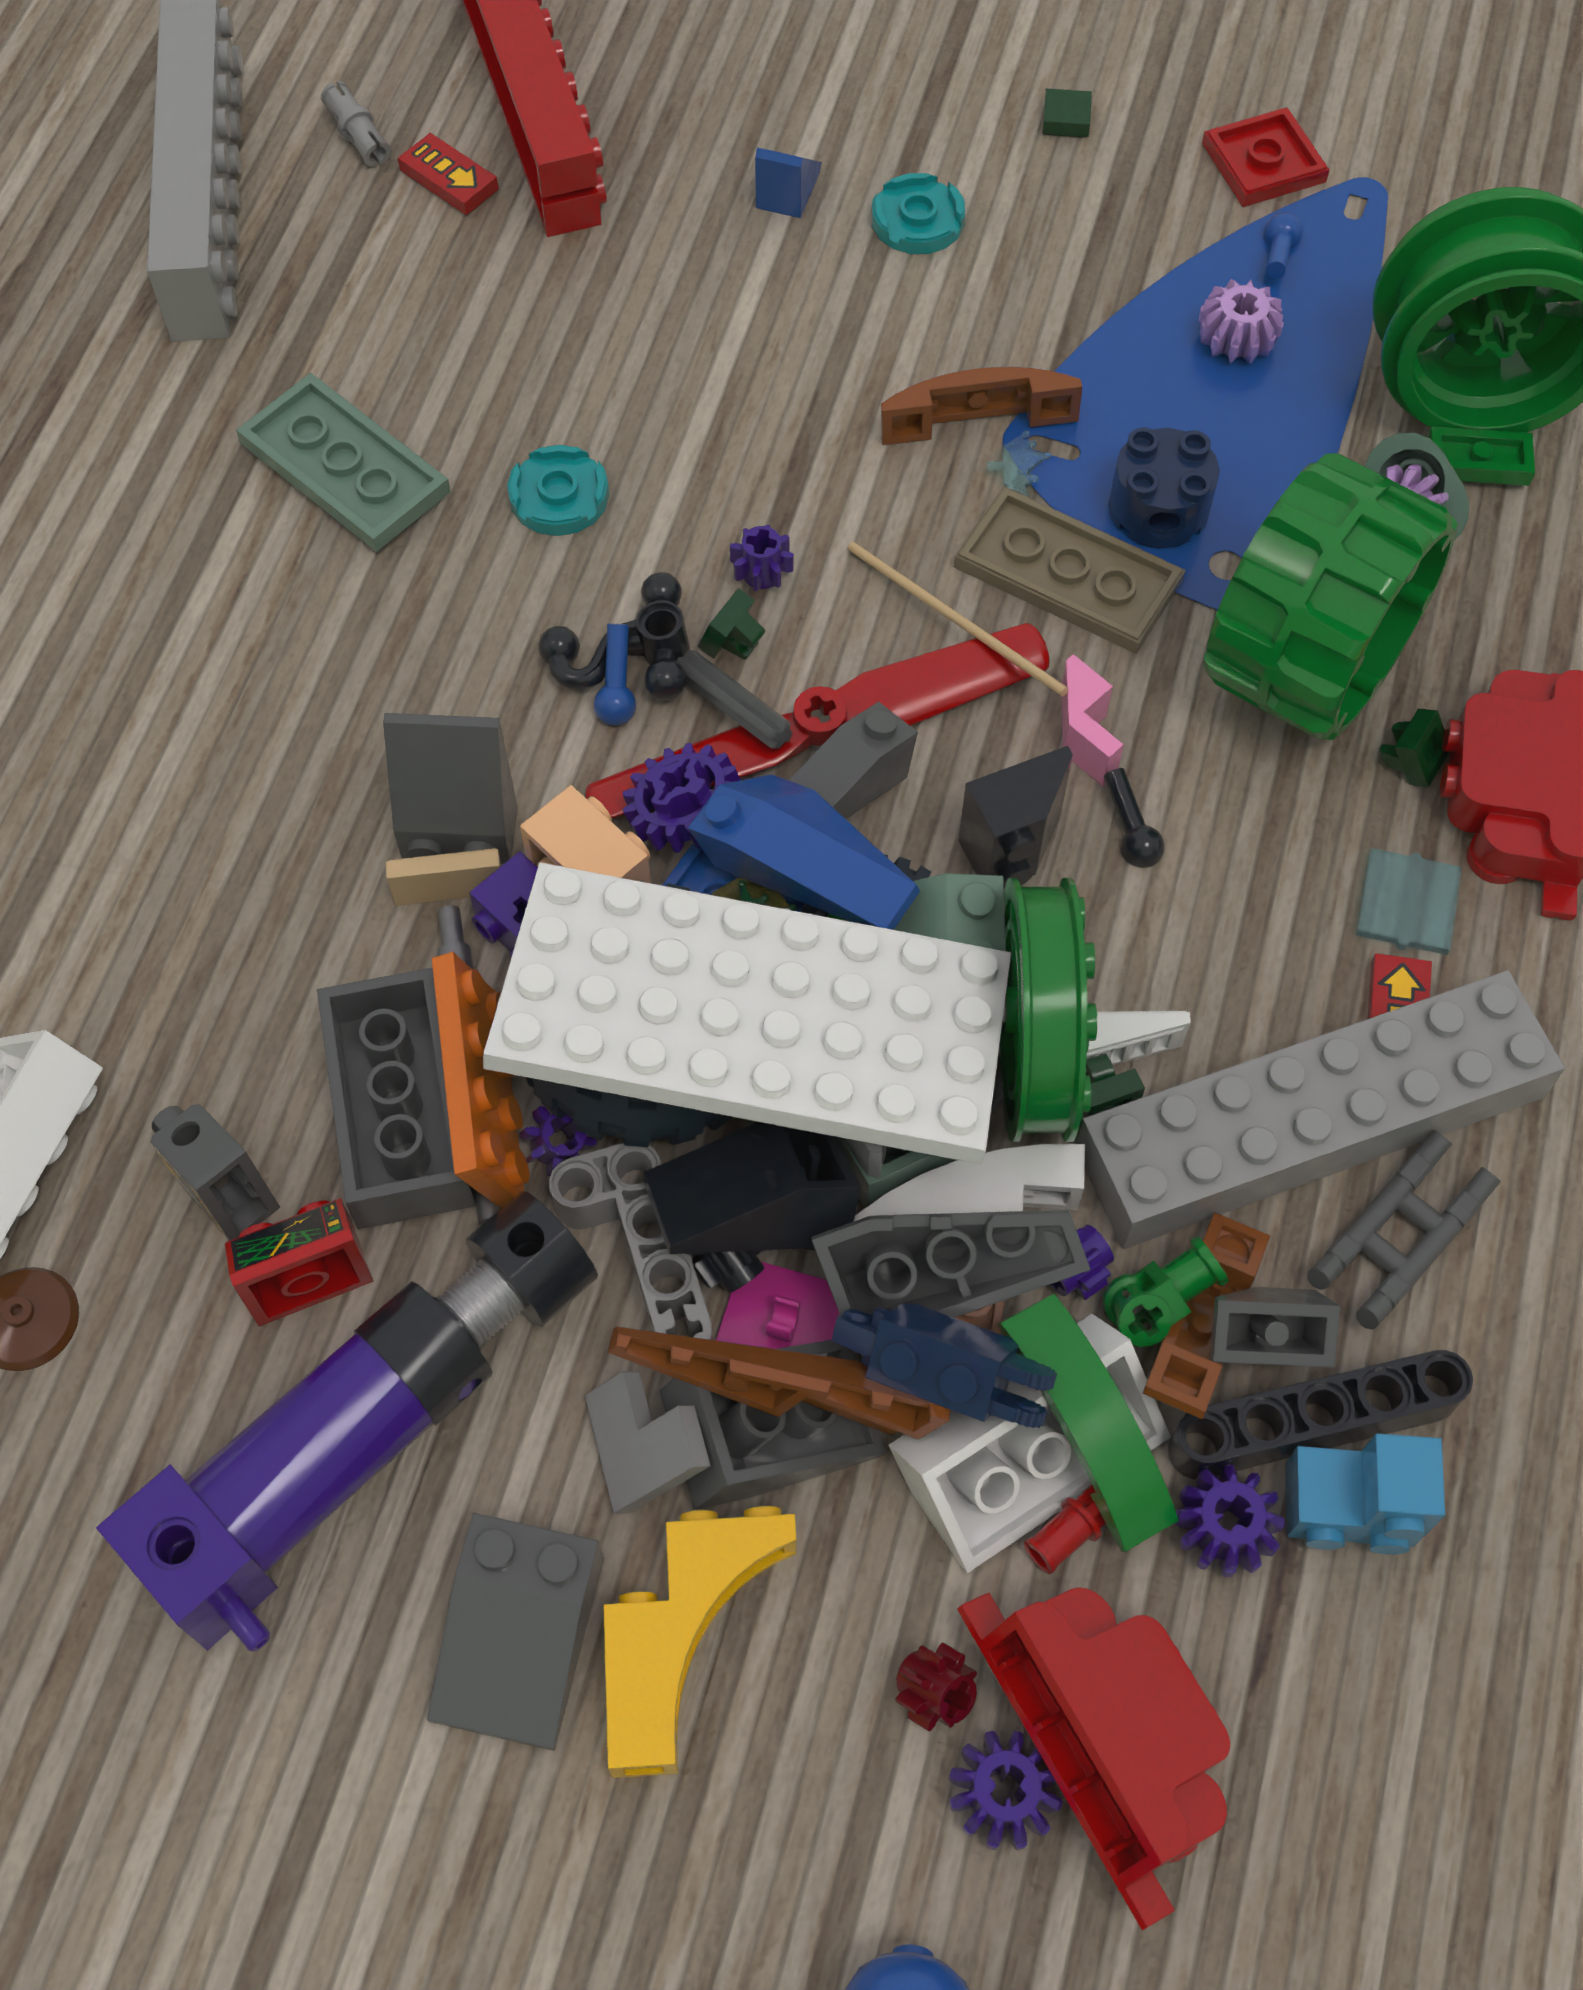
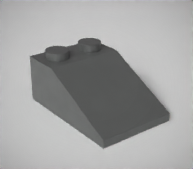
M384 713L383 727L393 832L401 858L495 848L499 851L501 864H505L511 859L518 807L500 718Z
M831 1340L778 1349L857 1361L853 1350ZM673 1378L659 1390L666 1412L678 1405L695 1406L710 1462L709 1468L686 1480L695 1510L749 1499L870 1461L887 1453L879 1430L803 1401L777 1417Z
M472 1514L454 1578L427 1716L428 1722L555 1751L604 1561L598 1540L482 1514Z

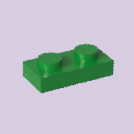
M1435 426L1430 428L1427 438H1430L1443 451L1461 481L1530 486L1535 475L1533 433Z

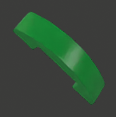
M1052 1294L999 1323L998 1326L1003 1335L1011 1338L1019 1345L1017 1355L1051 1367L1057 1373L1054 1388L1050 1389V1391H1041L1095 1489V1492L1090 1495L1121 1552L1130 1550L1179 1521L1161 1472L1128 1405L1096 1351L1056 1295Z

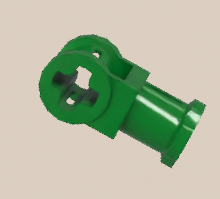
M1199 1236L1190 1240L1191 1248L1161 1268L1155 1261H1152L1136 1273L1121 1275L1107 1285L1102 1297L1104 1312L1117 1325L1119 1332L1128 1337L1133 1345L1149 1347L1159 1343L1168 1335L1173 1324L1191 1313L1186 1304L1215 1283L1222 1287L1229 1282L1223 1268ZM1124 1290H1127L1131 1295L1127 1299L1122 1294ZM1140 1305L1142 1309L1134 1315L1132 1310ZM1148 1321L1152 1326L1151 1330H1147L1143 1324Z

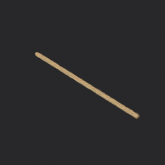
M851 542L848 545V551L1062 697L1067 694L1068 687L882 560L855 542Z

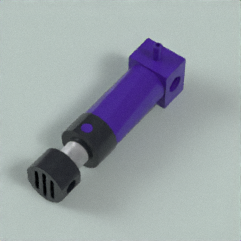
M521 1191L466 1238V1245L478 1265L474 1264V1268H470L469 1272H465V1276L461 1275V1279H457V1283H453L452 1287L449 1286L448 1290H444V1294H440L436 1298L431 1296L420 1285L411 1281L354 1330L355 1335L186 1480L169 1464L96 1527L176 1625L208 1651L230 1630L234 1632L249 1651L261 1649L269 1641L270 1632L252 1611L278 1588L266 1572L432 1424L436 1426L493 1375V1371L481 1354L480 1348L483 1343H487V1340H491V1336H495V1332L503 1329L504 1325H508V1321H512V1317L516 1318V1314H520V1312L535 1325L543 1327L597 1279L598 1273L583 1247L567 1227L540 1200L528 1192Z

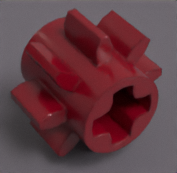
M942 1642L936 1652L921 1645L917 1651L912 1652L904 1659L897 1673L896 1685L900 1693L895 1700L898 1704L909 1710L908 1719L931 1732L937 1721L952 1728L955 1723L962 1721L970 1713L977 1696V1687L974 1682L977 1671L964 1664L966 1655Z

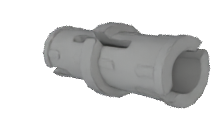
M337 81V87L342 95L336 89L333 82L329 83L322 91L321 101L337 120L340 126L338 127L339 133L346 141L352 142L367 166L375 167V161L370 154L373 155L379 166L383 165L391 155V147L373 124L374 117L366 107L359 105L344 82Z

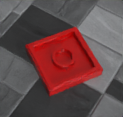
M1288 107L1204 131L1202 145L1242 207L1327 182L1330 169Z

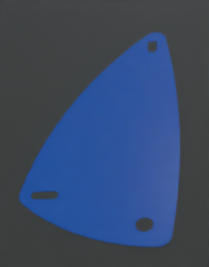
M1358 177L1314 193L1242 227L1185 261L1142 291L1091 334L1054 371L1081 379L1082 396L1079 421L1030 427L1027 413L1024 412L1019 413L1006 429L1003 435V447L1021 474L1053 509L1185 569L1184 579L1175 593L1218 610L1231 580L1220 579L1211 572L1209 568L1210 558L1218 552L1228 551L1237 554L1242 559L1261 524L1299 473L1309 463H1316L1324 454L1338 453L1355 399L1373 321V291L1381 270L1385 243L1388 193L1385 187L1374 179ZM1349 195L1368 199L1364 212L1359 219H1349L1344 215ZM1289 212L1296 215L1301 221L1303 235L1299 244L1290 249L1285 275L1279 279H1273L1266 272L1271 246L1267 243L1264 236L1265 226L1275 214ZM1231 279L1239 285H1246L1252 279L1253 286L1257 289L1270 286L1271 297L1281 300V314L1283 315L1282 321L1284 322L1281 336L1277 338L1268 356L1257 355L1251 364L1242 357H1237L1230 364L1228 355L1223 353L1212 356L1211 345L1201 343V328H1199L1200 322L1198 320L1201 306L1205 304V300L1212 293L1214 286L1225 288ZM1137 428H1172L1186 432L1197 430L1206 434L1211 441L1210 449L1216 455L1220 473L1207 525L1201 532L1199 529L1196 533L1192 534L1190 541L1183 545L1168 548L1141 545L1129 538L1130 531L1125 529L1122 524H1120L1119 529L1112 521L1109 499L1119 452L1127 443L1129 434ZM1034 435L1043 436L1076 446L1080 450V456L1075 460L1063 459L1033 450L1028 446L1027 441Z

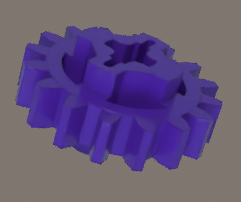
M686 743L681 754L674 755L670 748L664 749V759L662 761L656 762L650 758L645 760L648 771L645 774L632 773L630 779L635 788L623 791L622 796L627 803V806L623 808V812L631 828L643 842L649 840L653 849L657 851L662 849L667 842H670L674 853H679L684 843L691 840L696 848H700L688 827L720 784L741 780L735 765L732 766L725 752L716 756L713 747L707 744L699 753H696L692 744ZM713 781L715 782L714 790L711 787ZM652 806H653L654 809H655V811L653 812V814L651 813Z

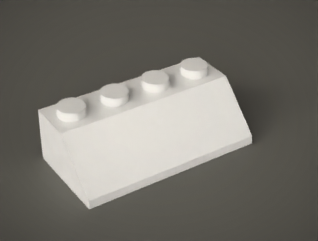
M46 1030L0 1038V1259L8 1246L7 1232L16 1217L23 1215L35 1201L39 1191V1187L35 1184L46 1165L55 1162L64 1151L68 1142V1136L65 1133L75 1115L85 1111L93 1101L97 1092V1086L94 1083L103 1067Z
M1090 1314L1077 1323L1115 1382L1150 1450L1171 1438L1156 1400L1142 1394L1147 1378L1131 1340L1094 1314ZM1009 1381L1007 1388L1008 1392L1035 1401L1045 1407L1047 1414L1043 1427H1025L993 1415L985 1422L950 1410L949 1422L918 1440L904 1434L889 1444L912 1495L960 1566L967 1573L1062 1511L1061 1503L1066 1497L1075 1499L1092 1484L1041 1390L1032 1389Z

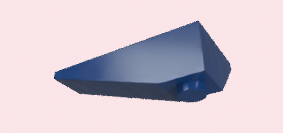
M772 774L720 784L688 827L714 867L850 922L894 930L920 892L918 886L815 790Z

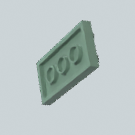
M311 372L236 429L240 444L376 552L451 492L447 477Z

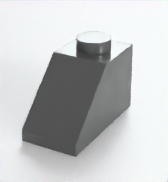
M1254 1287L1215 1297L1210 1360L1222 1363L1335 1368L1340 1305L1320 1292L1311 1289Z

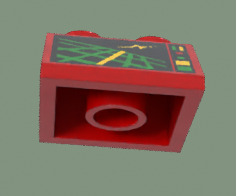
M341 1198L332 1202L326 1200L312 1202L302 1207L293 1217L275 1224L259 1223L243 1230L238 1238L225 1242L228 1270L232 1285L259 1327L374 1282L352 1220Z

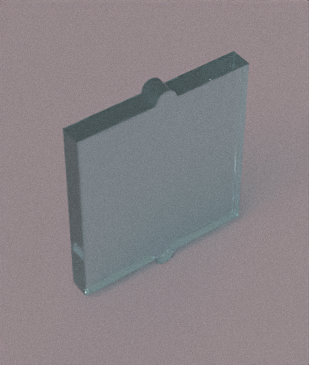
M1371 848L1368 854L1356 936L1396 944L1399 950L1412 947L1448 955L1451 949L1462 867L1422 859L1419 853L1407 856Z

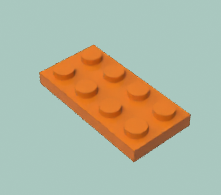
M454 952L433 957L432 967L454 1174L495 1205L502 1208L518 1193L525 1191L524 1184L529 1182L530 1174L526 1158L519 1147L517 1130L523 1127V1116L520 1105L513 1096L511 1077L515 1075L483 1069V1053L501 992H496L489 986L477 969H471Z

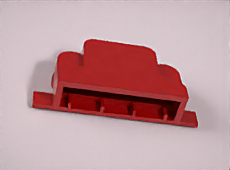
M1507 670L1494 678L1487 693L1476 694L1467 701L1459 720L1448 719L1445 726L1442 750L1450 752V765L1446 764L1442 772L1440 797L1448 798L1447 816L1450 822L1459 830L1476 833L1469 843L1466 857L1469 867L1479 878L1493 884H1508L1519 878L1542 881L1541 915L1548 918L1558 917L1562 920H1574L1577 916L1578 885L1583 879V671L1569 670L1562 674H1544L1523 670Z
M1081 1587L1070 1589L1044 1602H1035L1015 1611L1006 1620L990 1593L960 1605L957 1611L1141 1930L1143 1931L1174 1912L1175 1909L1153 1871L1167 1863L1177 1862L1185 1858L1197 1848L1199 1843L1223 1827L1227 1816L1226 1801L1220 1787L1205 1772L1227 1757L1230 1751V1738L1216 1710L1209 1702L1164 1627L1157 1620L1146 1615H1136L1117 1624L1114 1613L1108 1603L1096 1592Z

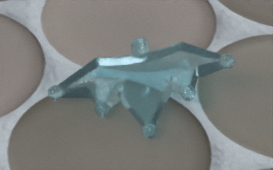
M1025 430L1021 436L1002 446L1003 461L987 462V471L1003 470L1004 486L1029 497L1026 488L1033 482H1038L1039 479L1037 475L1032 476L1030 472L1045 459H1050L1051 453L1029 451L1031 448H1035L1037 443L1033 440L1025 441V438L1030 436V432Z

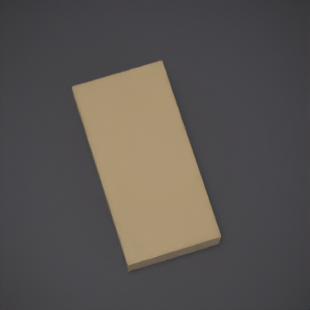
M495 848L389 860L386 862V877L394 904L399 906L470 897L469 892L500 868L502 864L499 851Z

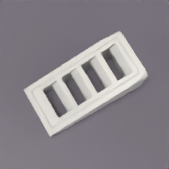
M1097 1012V1037L1095 1041H1089L1087 1060L1107 1054L1112 1065H1117L1180 1048L1184 1043L1191 1023L1190 1012Z

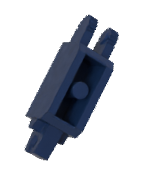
M901 1303L892 1311L878 1307L874 1310L873 1315L850 1308L845 1310L843 1315L839 1314L837 1317L831 1341L863 1355L861 1363L868 1366L865 1378L985 1422L993 1415L1025 1427H1043L1047 1414L1045 1407L1035 1401L1008 1392L1009 1381L1032 1389L1050 1391V1389L1054 1388L1057 1373L1051 1367L1017 1355L1019 1345L1011 1338L917 1304Z

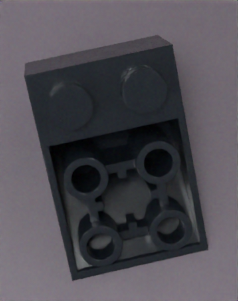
M756 1122L645 1171L643 1175V1181L669 1254L700 1255L703 1253L735 1251L756 1253L764 1250L781 1249L815 1250L812 1236L854 1222L861 1185L836 1136L763 1122Z

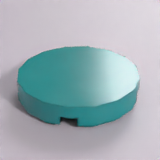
M907 173L890 179L883 185V191L878 195L877 193L872 200V227L878 238L894 250L908 254H931L946 249L959 238L965 224L964 198L957 187L948 182V187L943 183L937 182L938 176L927 173Z
M553 445L534 450L529 453L528 460L524 461L521 465L518 462L513 467L507 483L513 514L522 525L539 534L562 536L578 533L593 525L606 510L609 499V486L605 468L599 461L597 464L595 460L589 458L588 452L573 446Z

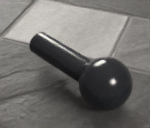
M1124 768L1114 769L1106 773L1104 779L1125 831L1121 841L1122 856L1129 864L1135 867H1152L1161 860L1164 854V839L1155 828L1145 824Z

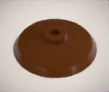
M26 1267L0 1276V1369L24 1371L37 1368L60 1354L72 1339L79 1320V1304L72 1286L59 1274L44 1268Z

